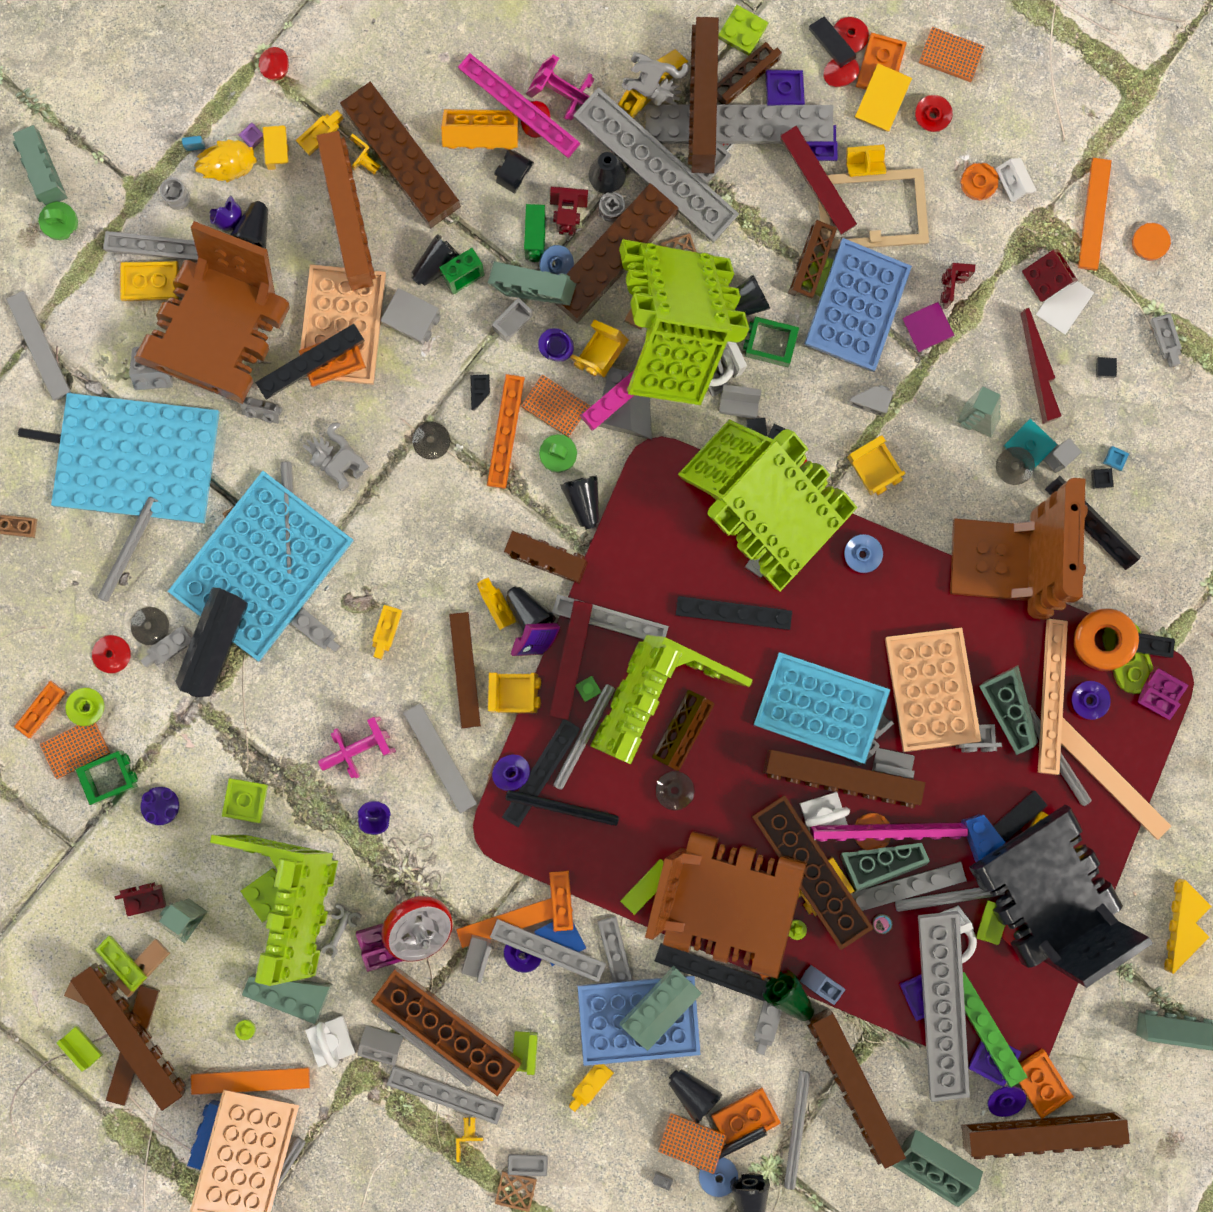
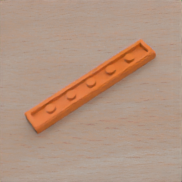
M1092 158L1078 262V268L1098 270L1112 160Z
M509 374L505 376L487 482L489 487L506 489L525 377Z
M551 898L456 929L462 948L469 946L472 935L492 939L490 936L497 919L519 928H525L552 919Z
M310 1067L191 1074V1095L223 1093V1089L233 1092L310 1088Z

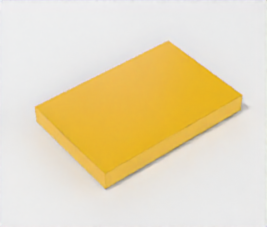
M877 64L854 118L889 132L912 78Z
M177 261L120 262V300L155 301L169 300V298L179 300V296L173 293L175 289L173 281L179 272V263Z

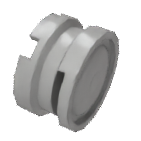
M606 193L600 198L599 214L605 221L615 222L625 211V200L619 193Z

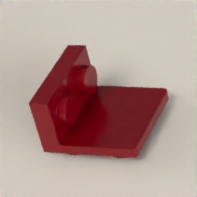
M1059 249L1050 251L1022 270L1023 275L1040 302H1044L1066 286L1078 281Z
M952 263L946 269V272L943 273L941 283L944 285V292H941L940 303H943V309H947L954 301L955 283L963 284L967 282L975 273L976 264Z
M155 882L141 885L139 890L136 887L120 890V895L114 896L115 900L123 898L127 917L167 906L162 884L156 885Z

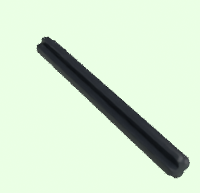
M507 791L505 797L507 801L617 826L619 816L516 791Z

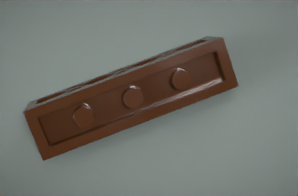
M765 42L717 83V90L720 87H729V89L722 95L717 92V100L722 105H729L765 74L766 70H769L779 62L782 52L778 47L773 50ZM766 49L769 55L763 60L759 59L760 53ZM748 63H757L753 69L746 71ZM734 75H743L738 82L732 83Z
M816 220L811 225L788 294L793 296L800 294L811 299L814 297L837 227ZM821 228L831 231L828 239H822L820 235ZM821 245L824 254L817 258L814 248ZM815 262L818 271L811 275L808 266ZM808 279L812 285L810 292L801 289L802 283Z
M688 689L652 758L679 772L715 703ZM692 696L697 698L694 705L689 707V701ZM686 714L685 722L680 724L681 716ZM677 731L676 739L671 741L672 733ZM668 748L665 760L660 758L663 750Z

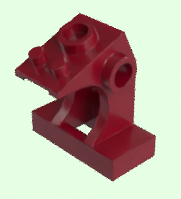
M551 186L550 205H558V211H554L553 223H556L559 235L568 233L569 236H573V233L576 234V225H580V213H577V208H587L588 190ZM562 206H570L573 209H564Z

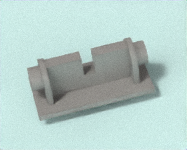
M251 397L245 398L243 404H241L242 415L261 419L268 423L279 424V415L282 413V407H279L278 404L266 402L265 406L261 407L263 401Z

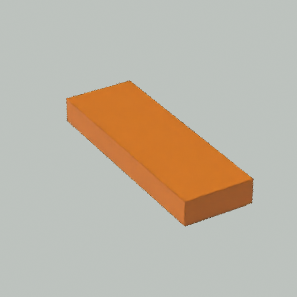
M49 681L14 728L31 739L67 692L53 681Z
M569 871L549 872L554 931L573 930Z

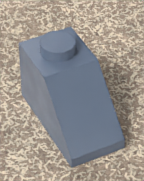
M812 965L804 972L800 980L808 988L833 1005L836 1004L845 991V988Z

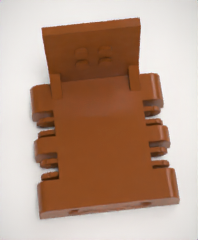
M194 221L191 225V231L198 254L197 263L184 260L173 281L175 288L173 293L183 299L181 301L169 298L168 302L161 304L156 314L158 319L156 324L160 328L165 329L166 332L153 330L152 335L146 334L134 358L137 363L243 404L253 384V378L249 375L253 369L243 364L242 361L255 364L258 359L264 362L269 351V345L265 342L268 337L266 334L258 331V329L269 332L272 331L273 327L280 329L290 309L289 302L275 294L267 249Z
M1069 479L1058 491L1052 493L1046 501L1040 503L1032 510L1030 522L1003 523L955 518L953 520L950 594L1028 601L1027 610L1029 615L1034 619L1043 620L1052 617L1054 610L1065 609L1066 602L1074 603L1083 598V576L1086 573V565L1083 564L1084 524L1088 507L1085 505L1086 479Z
M693 831L690 835L687 849L680 848L664 860L645 938L653 940L662 931L666 930L663 945L688 953L691 951L694 936H697L694 946L696 951H699L701 948V941L704 938L708 940L706 954H711L713 944L716 942L713 960L725 964L729 962L732 947L735 948L732 956L733 962L738 960L740 949L747 951L743 961L744 965L747 966L749 965L751 954L755 953L751 971L777 979L807 862L781 855L774 874L772 873L775 863L773 858L768 862L767 871L760 870L763 863V855L758 856L756 866L752 868L757 848L742 845L737 862L735 863L737 848L733 847L731 849L728 861L722 859L726 848L725 845L721 844L717 857H714L719 838Z

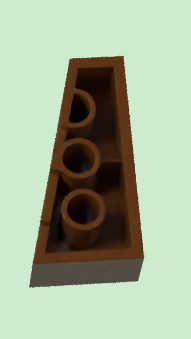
M513 530L504 550V553L511 559L580 584L588 564L584 560L585 556L574 553L572 555L567 553V550L562 547H552L546 541L540 539L537 541L532 539L530 535L520 534Z

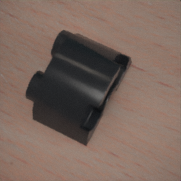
M509 149L504 156L505 161L503 165L497 167L494 175L497 176V184L515 194L534 162L515 150Z

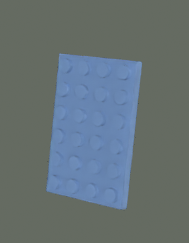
M841 239L804 345L874 372L912 266L847 239Z
M693 975L685 976L695 986V977ZM661 978L577 985L583 1065L701 1055L696 1000L647 1051L621 1027L620 1022Z

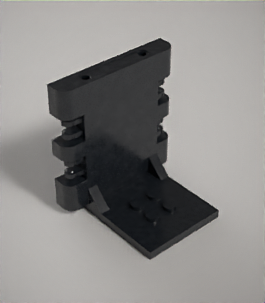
M1063 805L969 866L980 889L990 892L991 896H998L1005 892L1003 896L996 900L997 907L993 909L997 920L1003 925H1008L1010 929L1023 925L1014 933L1015 940L1010 942L1022 965L1031 968L1044 961L1088 988L1153 943L1150 937L1116 919L1114 914L1120 911L1123 905L1111 882L1104 880L1103 877L1091 881L1092 878L1099 874L1098 866L1100 861L1094 850L1087 847L1086 844L1080 845L1075 849L1073 848V846L1082 841L1080 834L1083 830L1071 807Z

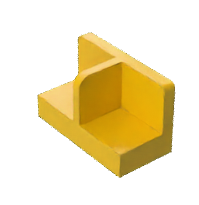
M284 125L263 127L265 164L268 170L276 169V164L288 163L289 146L287 144L286 127Z
M884 144L848 147L846 151V166L849 177L886 174Z

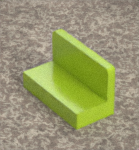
M987 901L976 938L999 945L1005 925L997 920L993 909L997 907L996 903Z
M78 1026L74 1027L66 1036L56 1042L81 1072L88 1069L103 1055Z
M515 1031L513 1054L522 1060L517 1071L527 1072V1075H535L538 1032Z

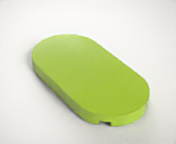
M1136 625L1138 633H1141L1139 627ZM1106 627L1102 639L1105 650L1108 652L1114 649L1116 632ZM1135 653L1134 657L1127 664L1112 671L1116 683L1121 689L1128 693L1138 694L1141 693L1147 678L1153 670V665L1148 654Z

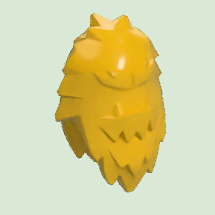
M228 139L227 141L219 140L217 145L201 152L197 156L199 159L194 166L196 167V172L203 174V178H215L217 181L226 180L228 183L235 178L238 179L241 176L247 175L257 160L254 157L252 147H248L242 141Z

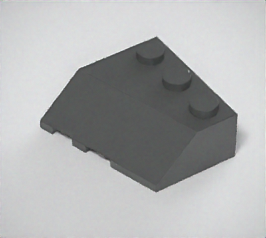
M611 367L602 397L631 372ZM634 395L598 427L652 440L650 398Z

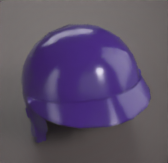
M232 195L228 197L224 207L210 210L211 224L222 231L234 230L242 217V210Z
M550 328L543 332L539 338V351L548 360L562 362L569 359L573 354V340L563 330Z
M369 801L363 804L357 812L359 827L364 833L377 835L387 830L391 816L387 805L379 801Z

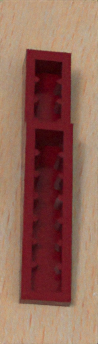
M797 125L780 136L781 142L800 169L801 175L829 218L837 227L839 233L842 235L857 225L855 219Z
M1026 308L1020 315L1042 423L1046 424L1057 420L1062 415L1049 383L1055 379L1054 372L1030 308Z
M574 600L549 716L569 719L593 607L591 603Z

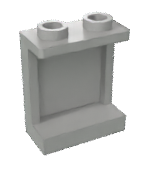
M398 288L381 319V323L383 326L389 329L391 327L418 341L419 344L424 345L425 341L428 342L432 336L431 329L439 323L441 315H439L440 311L436 306Z

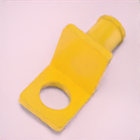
M351 134L350 140L363 149V152L352 165V169L355 171L358 165H362L375 175L381 165L368 156L370 147L354 134Z
M469 1117L463 1118L464 1136L456 1138V1162H461V1142L484 1141V1137H477L475 1134L476 1117L470 1118V1126Z

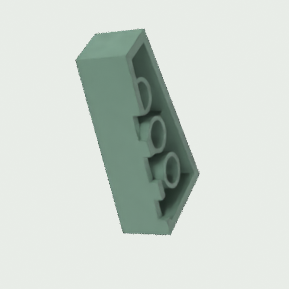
M32 125L13 133L15 139L13 144L16 150L20 152L21 163L27 171V177L33 187L37 200L48 205L52 202H60L67 199L66 192L39 130Z
M495 261L488 280V284L507 297H519L521 299L569 306L576 283L566 274L560 273L556 275L546 271L542 272Z
M982 386L966 401L957 422L961 423V427L967 430L973 429L991 438L1001 418V395Z
M1017 665L983 682L979 686L1016 755L1033 748L1038 743L1021 674Z
M922 843L846 852L840 855L855 893L925 866L930 862Z
M188 898L174 904L172 903L170 906L167 905L160 914L162 918L159 922L166 931L183 943H186L208 911Z
M252 974L248 978L242 996L316 1024L333 984L296 980L268 986L256 983V974Z

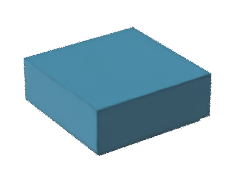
M201 136L182 138V144L186 151L205 149V142Z
M1111 446L1103 464L1122 471L1129 453Z

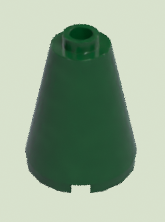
M786 970V973L779 972L777 979L771 977L765 986L767 988L766 994L763 992L764 1000L769 1005L800 1021L811 1019L814 1014V1006L796 975Z

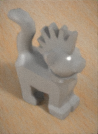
M634 51L631 61L635 64L631 71L634 73L641 71L638 79L624 78L622 88L628 91L632 89L637 90L640 94L647 96L648 99H653V103L656 106H660L664 101L677 106L674 100H680L676 94H681V91L674 89L678 88L679 85H672L673 81H668L667 78L660 84L658 82L664 72L669 73L673 78H684L689 72L688 65L684 63L682 69L678 71L671 64L661 63Z
M336 422L331 423L327 430L329 438L340 445V450L333 458L330 454L334 447H329V441L324 445L322 437L320 438V444L316 437H313L314 444L307 440L310 447L307 445H303V447L313 455L310 460L311 465L320 467L321 471H325L327 475L339 483V490L344 491L349 487V484L343 473L350 468L353 470V476L358 479L369 466L354 452L343 436L335 433V430L340 427V423Z

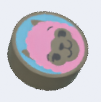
M878 914L873 918L872 926L877 933L886 934L892 929V920L885 914Z

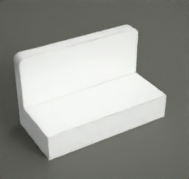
M1021 158L1009 159L995 168L1011 202L1020 199L1026 194L1036 192V188Z

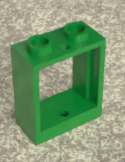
M526 204L524 253L525 259L529 260V262H540V258L545 251V205Z
M473 248L468 249L439 267L443 280L453 295L485 276L483 264Z
M755 316L754 321L749 322L748 333H750L749 340L745 339L743 351H746L744 357L788 368L791 363L799 327ZM758 325L789 333L783 357L752 349Z
M117 751L75 769L89 805H96L138 787L136 783L138 782V777L129 766L131 760L127 753ZM117 759L126 785L99 795L89 770Z

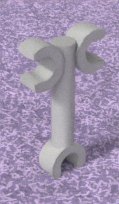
M341 904L335 906L341 910V914L336 915L333 913L331 915L334 919H340L330 943L322 949V953L325 954L327 949L331 948L333 950L332 958L338 953L336 946L347 923L351 927L356 928L357 924L352 922V917L361 918L362 916L358 912L352 913L345 910Z

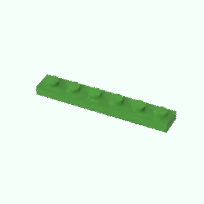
M963 972L965 1014L1009 1087H1013L1026 1079L1027 1075L965 972Z

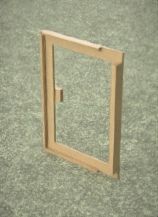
M923 168L886 171V174L849 177L848 173L827 175L832 184L914 179L919 234L881 237V230L869 231L868 238L847 240L867 248L929 243ZM818 201L819 221L830 225V218ZM821 228L820 234L822 239H828L831 231ZM841 239L833 240L830 251L838 250Z

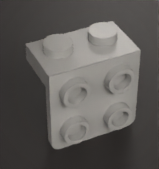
M139 347L132 349L129 376L135 390L173 387L172 376L137 363L134 357Z
M995 724L979 725L981 742L959 744L956 746V749H961V752H976L977 748H981V752L997 751V747H1002V743H996Z

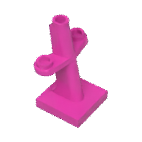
M553 54L542 63L526 95L533 98L542 91L544 86L548 87L571 101L563 118L572 120L573 115L577 112L575 110L576 105L582 106L590 97L583 91L586 87H591L595 78L592 77V74L588 73L580 87H574L553 72L560 59Z
M372 717L367 720L373 734L347 747L339 729H334L331 736L333 741L339 744L341 750L318 760L321 770L324 771L347 761L349 765L347 771L350 777L357 779L360 777V774L352 757L379 745L383 756L396 752L395 748L389 749L386 743V739L390 738L388 732L380 730L377 722L381 721V717Z

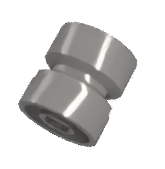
M169 178L162 182L160 194L170 208L181 210L188 206L190 194L180 180Z

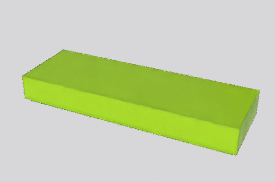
M662 859L620 901L634 915L656 893L664 864Z
M108 936L95 949L130 991L134 992L147 978L144 972L112 936Z

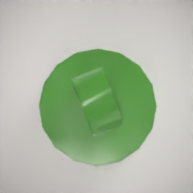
M56 201L49 203L39 214L38 222L40 229L53 240L68 239L70 234L77 229V214L71 206L64 202Z
M556 434L549 436L543 441L540 446L539 455L546 469L551 472L561 473L573 467L577 458V449L570 438L565 435Z

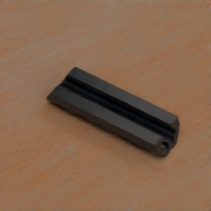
M212 587L175 680L180 691L188 693L193 697H208L214 693L248 607V603L237 595L221 588Z

